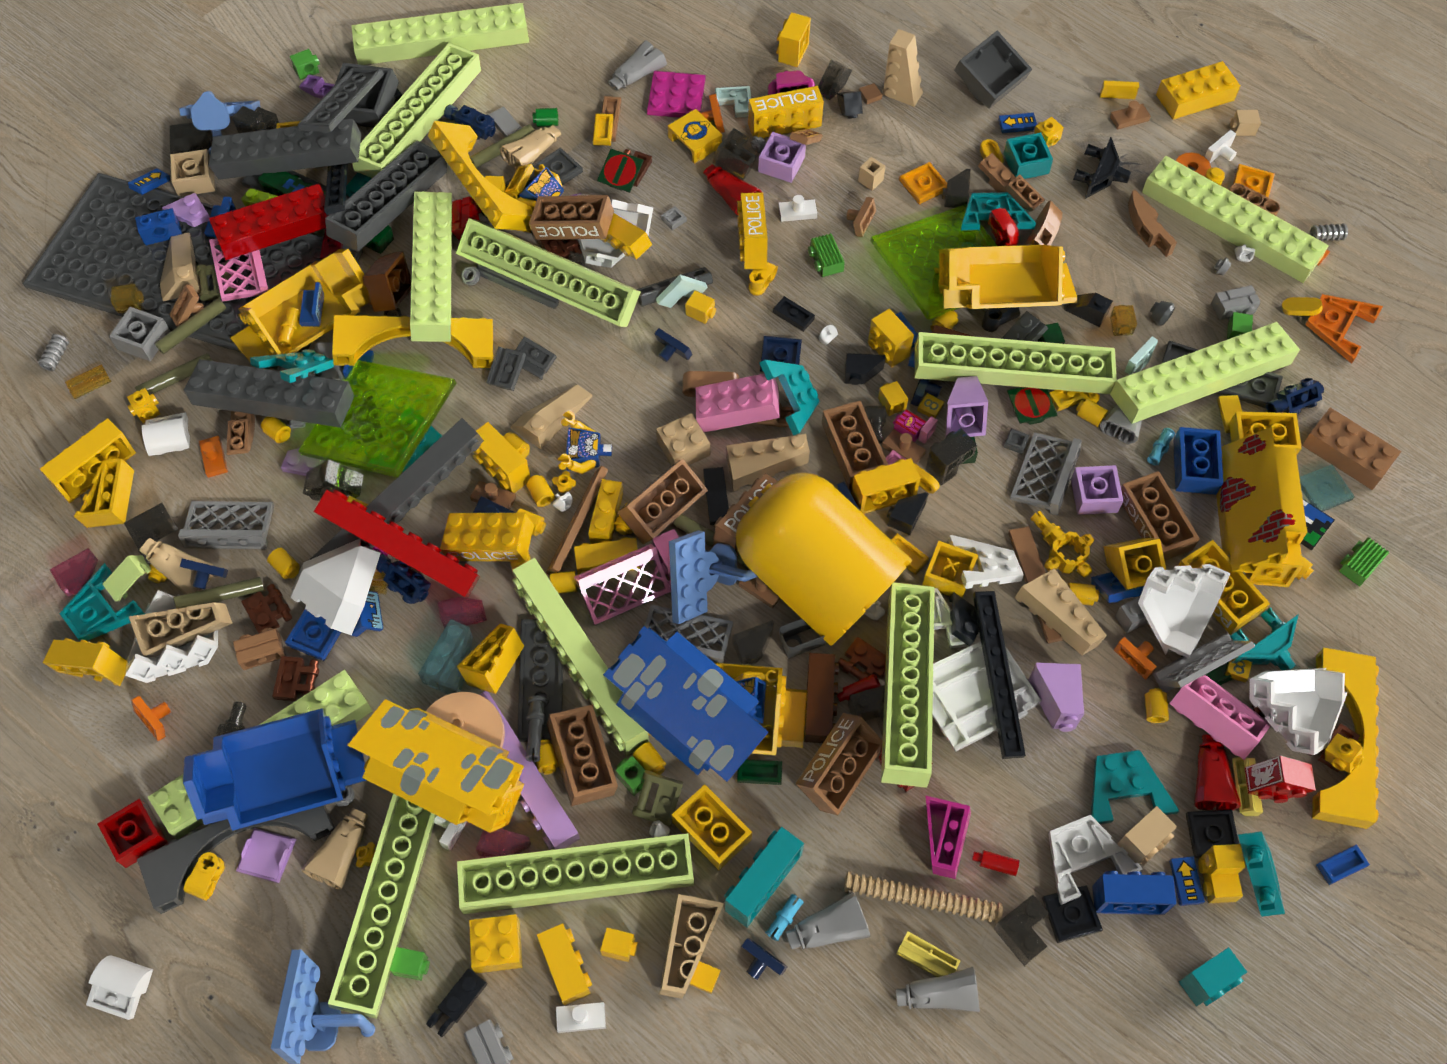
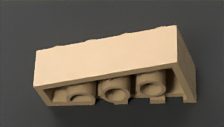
M900 29L897 30L889 44L883 95L915 107L923 94V90L920 88L921 76L918 73L919 62L916 59L918 54L916 38L914 34Z
M806 434L726 445V458L733 492L740 490L742 486L752 485L757 478L760 479L765 473L774 477L776 473L781 471L786 472L809 462L810 450Z
M1055 569L1023 585L1015 596L1018 602H1023L1027 605L1031 613L1040 616L1046 622L1045 625L1050 629L1054 628L1061 634V638L1082 656L1098 647L1107 636Z
M216 602L129 616L143 657H157L161 655L166 644L178 648L194 641L197 635L203 637L233 624L226 604Z
M678 894L672 916L659 990L660 995L681 999L684 997L724 903Z

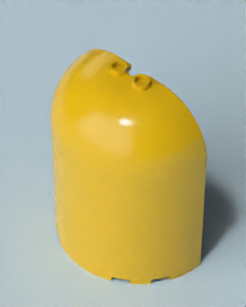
M795 473L780 479L773 485L769 483L761 491L763 495L760 498L755 496L749 502L748 506L750 509L744 514L737 526L736 546L740 557L747 567L821 637L825 635L823 639L832 646L866 612L865 610L876 602L911 563L912 559L829 481L811 473Z

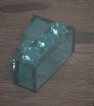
M450 619L418 673L423 684L446 694L462 691L463 681L465 680L457 665L471 650L473 636L468 626Z

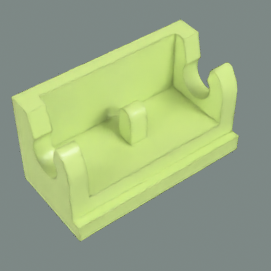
M142 555L127 556L102 584L115 601H120L121 597L126 599L128 597L126 591L140 576H143L145 572L148 574L151 571Z

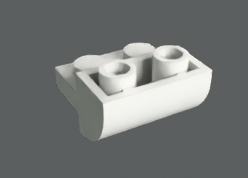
M186 412L145 421V425H142V435L148 456L162 455L190 448L188 416Z
M112 955L105 957L96 966L88 982L92 984L86 1005L127 1020L133 1019L140 996L147 991L153 969Z

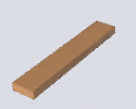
M601 466L594 472L546 571L548 575L560 571L599 491L601 481L608 472V469L604 466Z
M1029 526L1009 530L1008 535L1024 574L1025 583L1027 584L1046 572ZM1038 616L1047 644L1063 641L1061 634L1054 628L1050 629L1045 625L1046 622Z

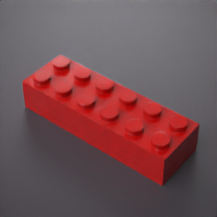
M316 184L211 217L209 220L224 258L229 260L326 228L325 218L329 215H326L324 210L325 195L320 184Z

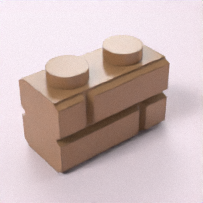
M265 628L259 634L243 635L239 640L233 641L238 664L243 670L281 659V656H286L281 635L276 628Z

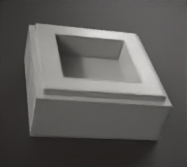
M675 206L663 213L661 220L671 230H674L687 222V217Z

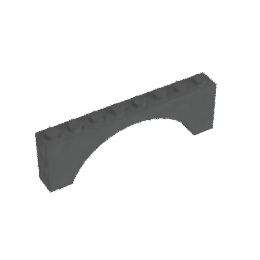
M326 805L233 831L228 819L211 823L203 829L193 830L186 837L171 840L166 843V846L158 850L147 851L143 857L137 859L153 909L163 914L184 904V885L200 856L212 851L217 845L235 834L257 827L279 826L299 831L313 841L330 835L334 830V825Z

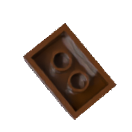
M403 251L393 252L378 258L363 276V284L367 287L369 303L373 306L374 312L396 310L411 290V275Z

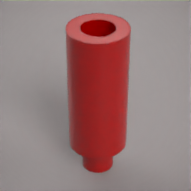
M872 674L843 687V692L838 693L837 697L840 702L846 699L848 702H851L880 689L881 685L877 676Z
M985 850L982 853L974 851L972 856L973 861L980 862V867L1015 877L1017 875L1020 860Z

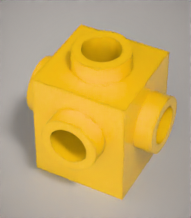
M1050 117L1035 126L1034 134L1041 132L1047 146L1050 147L1054 146L1061 139L1064 127L1053 117Z
M146 388L127 396L130 405L127 406L133 416L137 415L142 423L161 415L156 407L159 404L153 393L149 395Z
M1337 733L1325 749V760L1330 762L1334 768L1351 773L1355 767L1359 768L1364 760V756H1362L1363 747L1352 738L1347 739Z

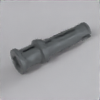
M531 696L527 701L529 713L526 715V721L529 724L526 760L532 762V754H534V762H538L540 760L542 725L546 721L544 707L547 705V699L542 696Z

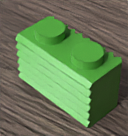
M830 233L825 236L812 238L808 252L810 257H814L816 271H820L822 277L844 272L845 262L833 235Z
M1370 537L1364 542L1359 540L1352 548V551L1355 553L1352 556L1347 554L1340 562L1343 566L1339 572L1360 587L1389 554V551L1382 548L1374 540H1371Z

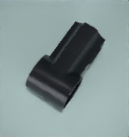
M1019 307L988 308L982 320L983 329L988 332H994L1000 325L1018 318L1021 314Z

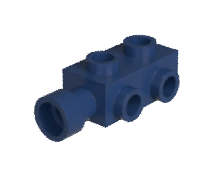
M449 104L445 109V118L455 120V124L471 126L477 134L478 140L480 138L486 140L489 136H494L496 128L494 118L485 115L466 105H463L458 110L457 107Z
M1305 378L1296 385L1286 386L1284 390L1276 393L1277 399L1266 403L1267 412L1299 414L1304 407H1315L1317 402L1322 400L1324 387L1319 381L1312 378Z
M380 555L376 570L386 574L383 580L388 584L389 590L399 592L403 595V601L409 604L422 602L427 598L431 583L422 574L417 573L400 560L391 563V559L386 555Z

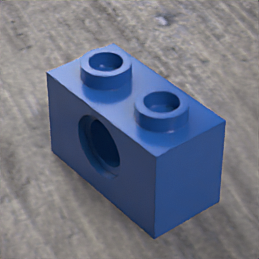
M173 208L135 217L138 232L145 245L170 240L172 236L182 234L180 222Z

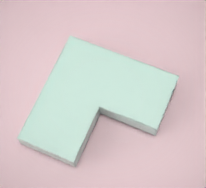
M750 86L715 88L719 105H734L735 118L748 117L749 99H751Z
M679 275L656 298V301L659 305L671 308L682 296L690 298L694 291L703 293L708 287L705 282Z
M1152 336L1129 360L1125 369L1126 373L1132 375L1134 372H1140L1149 363L1158 343L1156 338Z

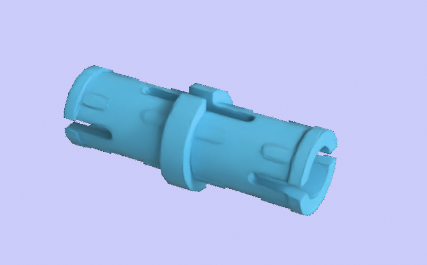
M1164 428L1159 439L1154 442L1152 452L1147 458L1148 463L1151 465H1159L1164 453L1168 452L1169 444L1175 436V432L1172 429Z
M794 894L790 895L783 909L778 910L776 919L765 932L771 937L773 932L777 930L772 938L775 941H778L786 927L792 924L794 921L792 918L804 903L799 898L795 905H792L797 898Z

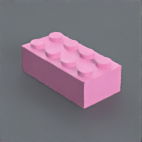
M765 374L696 387V420L703 432L780 418L778 384L775 378L768 381Z
M1206 675L1183 686L1169 703L1178 713L1184 714L1192 720L1194 725L1204 729L1215 741L1221 742L1234 755L1241 757L1243 760L1256 747L1271 726L1267 720Z

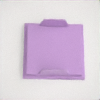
M254 828L250 838L246 840L243 847L241 860L236 872L279 883L296 839Z

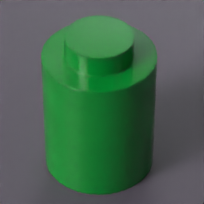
M558 108L536 109V112H533V123H537V127L559 126Z

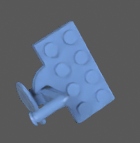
M206 91L195 104L186 105L179 108L180 116H187V119H192L197 129L212 130V136L216 137L222 136L221 129L228 127L230 123L229 116H234L238 112L241 115H251L261 106L260 100L221 102L211 91Z
M697 530L669 541L673 623L681 624L708 612L707 592L713 588L717 581L725 585H733L737 580L746 582L758 576L751 570L745 571L737 568V554L730 545L717 543L710 551L705 550L704 531Z
M301 949L291 951L270 1048L289 1064H300L305 1048L308 1051H326L330 1049L336 1042L339 1027H359L364 1037H370L375 1033V1026L364 1015L359 1013L341 1014V1010L330 1008L328 1002H319L315 987L320 979V969Z

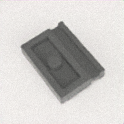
M1026 311L1001 339L1036 342L1046 332L1048 327Z
M525 336L515 349V351L526 354L522 369L541 380L557 358L554 353Z
M498 346L486 383L514 391L526 354Z

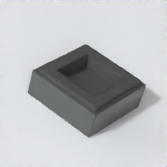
M1011 428L1004 448L1023 454L1030 435Z

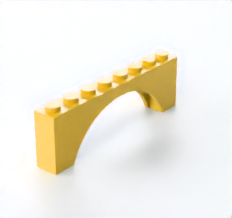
M434 121L429 130V139L495 229L531 231L529 225L533 213L531 206L499 190L472 163L468 152L472 150L478 136L471 126Z
M334 315L332 349L334 365L354 366L358 359L372 347L390 339L411 336L410 317ZM451 318V342L444 343L454 347L463 354L473 368H491L493 363V319Z
M1323 647L1316 655V668H1326L1328 671L1345 673L1344 692L1348 693L1344 703L1352 717L1355 732L1360 735L1357 742L1363 747L1362 756H1364V760L1359 768L1355 767L1351 773H1347L1340 783L1320 790L1313 797L1312 819L1368 829L1377 822L1379 815L1376 809V800L1379 794L1378 788H1376V779L1379 773V769L1376 767V758L1379 753V748L1376 746V738L1379 732V727L1376 725V717L1379 712V707L1376 705V697L1379 692V687L1376 685V677L1379 673V667L1376 665V657Z

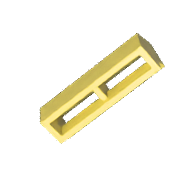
M1241 757L1232 758L1236 790L1241 803L1239 811L1244 816H1259L1263 813L1262 801L1258 796L1248 794L1245 767L1256 764L1255 758L1246 757L1245 760Z
M907 932L896 953L936 977L956 972L960 963L959 959L910 932Z

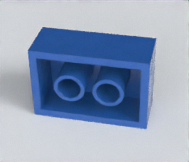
M1179 427L1173 439L1175 491L1216 495L1223 485L1220 430Z
M1106 871L1092 885L1094 907L1096 912L1101 914L1165 915L1177 904L1173 875H1165L1164 872L1142 875V872L1132 871L1127 874H1118V871Z

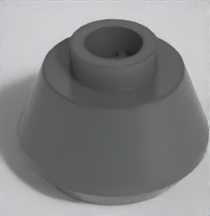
M1155 302L1150 310L1152 319L1158 326H1163L1171 317L1175 306L1172 302Z

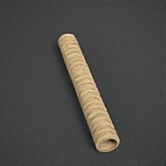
M849 871L846 873L844 892L849 890L851 893L859 892V895L864 893L867 897L873 895V898L878 896L881 900L887 898V901L893 899L896 903L898 901H901V904L907 902L910 906L912 904H916V907L921 905L924 909L930 907V910H934L936 908L939 912L941 910H944L945 913L950 911L953 915L959 913V916H963L965 914L968 918L970 916H973V919L979 917L982 921L987 919L988 922H992L993 920L996 924H999L1002 918V903L995 904L994 901L988 903L987 900L982 902L979 898L973 900V897H969L968 899L965 895L959 897L958 894H955L953 896L950 892L944 894V891L939 893L936 889L930 891V888H926L924 890L921 886L915 888V885L910 887L907 883L901 885V882L895 884L892 880L887 882V879L881 881L878 877L872 879V876L866 878L863 874L858 876V873H855V875H852Z

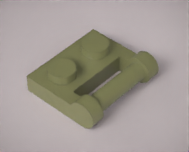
M229 261L220 264L225 266ZM214 264L196 266V273L199 275L201 287L200 299L202 301L220 299L221 295ZM225 272L222 278L229 280L232 275ZM212 274L214 290L209 291L207 275ZM228 287L224 294L233 293L235 289Z
M645 770L643 774L644 782L637 805L633 807L632 814L653 822L659 820L664 825L671 826L672 814L675 812L683 782L659 775L650 770ZM652 783L659 784L652 810H646L645 807Z

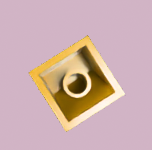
M1139 538L1103 546L1107 567L1126 589L1145 586L1147 578L1155 567H1163L1166 570L1161 541L1158 538Z

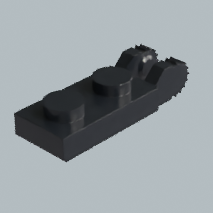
M468 968L439 1004L438 1009L431 1015L426 1025L432 1028L437 1024L442 1015L446 1014L449 1019L445 1021L438 1031L439 1036H445L455 1022L458 1023L488 983Z

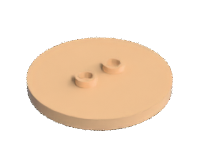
M471 692L451 693L435 701L426 710V712L501 748L503 747L505 738L503 719L496 707L479 694Z

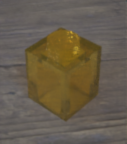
M135 284L111 287V303L118 314L126 313L129 307L141 310V303L144 302L142 291H139Z
M1133 305L1114 306L1110 315L1114 336L1133 335L1137 326Z

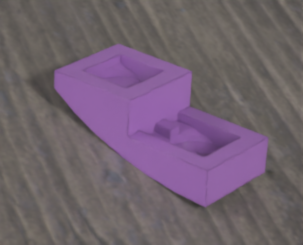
M308 75L299 87L306 93L322 99L335 84L325 83L322 77Z

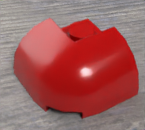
M1003 208L992 210L988 223L996 238L995 246H1017L1019 231L1008 211Z

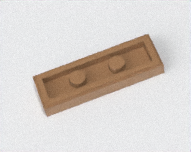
M604 96L601 114H613L611 142H616L622 99L621 97Z
M804 129L791 133L790 139L808 145L821 141L823 135L810 129Z

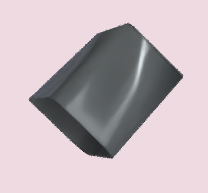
M803 619L781 626L779 629L780 642L788 659L824 646L826 643L823 639L825 635L802 643L800 636L796 634L812 629ZM790 639L797 640L800 645L795 647H789L786 644V642Z

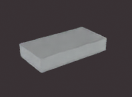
M505 107L489 114V116L494 118L495 126L504 137L521 129V126Z

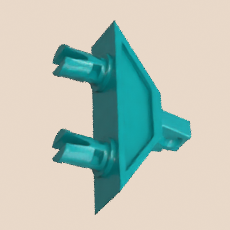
M1271 607L1263 612L1260 617L1272 628V633L1257 644L1253 643L1255 645L1254 648L1240 655L1232 663L1248 660L1252 662V665H1268L1271 662L1281 670L1293 669L1296 664L1291 659L1288 649L1292 645L1299 614L1286 623L1279 619ZM1241 629L1230 636L1235 641H1250Z
M1262 831L1238 834L1261 917L1285 914L1277 871L1271 850Z

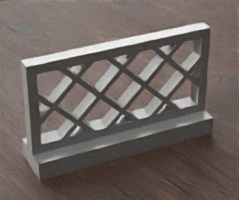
M1034 432L1010 500L1048 509L1050 514L1058 516L1081 452L1082 440L1074 438L1073 441H1068ZM1036 441H1044L1047 446L1038 449ZM1060 445L1067 447L1066 451L1060 454L1055 450V447ZM1051 450L1054 456L1045 460L1041 453ZM1038 455L1041 462L1032 465L1030 458ZM1058 460L1061 466L1052 470L1049 463ZM1045 465L1049 472L1039 476L1036 469ZM1032 471L1036 478L1026 481L1024 474ZM1052 476L1055 483L1046 486L1043 479ZM1039 482L1042 489L1033 492L1030 485ZM1025 487L1030 493L1026 496L1017 495L1018 490ZM1046 492L1049 497L1048 502L1038 500L1036 496Z
M191 501L184 529L179 531V539L184 548L267 549L268 541L266 537L274 504L273 502ZM196 508L206 509L205 512L198 516L195 514ZM220 508L227 510L219 516L214 513ZM239 509H246V510H247L245 513H243V514L240 515V516H237V515L234 513V512L238 511ZM260 509H267L261 516L255 513ZM212 515L214 519L207 524L202 521L207 516ZM230 515L235 518L228 524L222 521ZM252 515L255 520L246 525L243 520ZM198 522L202 525L199 529H191ZM217 523L223 526L218 530L210 529ZM238 523H240L243 526L239 530L230 529ZM259 523L263 526L262 530H251V528Z
M651 605L645 627L647 629L650 627L652 630L656 629L660 637L665 641L668 640L667 637L676 632L684 637L681 630L690 627L694 633L684 638L690 641L697 637L702 643L699 646H695L714 663H724L733 621L699 615L677 627L672 620V609ZM654 612L663 614L665 618L656 622L653 618ZM669 622L673 629L664 633L660 626ZM703 622L707 627L698 631L693 624ZM723 626L727 627V630L718 635L714 628ZM710 631L714 638L706 642L701 635ZM719 642L722 650H712L709 646Z
M1223 634L1195 649L1189 658L1183 656L1153 672V675L1160 689L1163 692H1168L1175 687L1181 688L1249 651L1255 645L1252 641L1231 640L1229 634Z

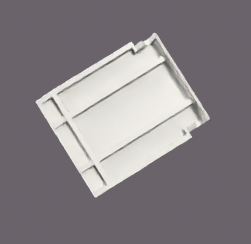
M981 641L933 664V718L955 752L997 731ZM1006 648L1018 717L1021 719L1028 714V710L1037 706L1042 700Z

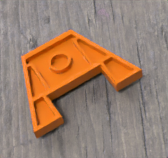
M1322 294L1320 297L1322 311L1317 315L1310 316L1305 325L1352 364L1361 346L1344 339L1346 332L1355 316L1374 323L1383 306Z

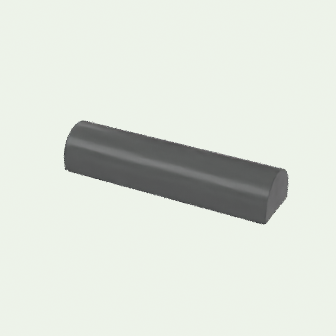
M706 267L682 274L683 276L705 282L706 285L713 283L712 274ZM678 276L636 289L641 291L638 298L641 307L657 302L656 298Z

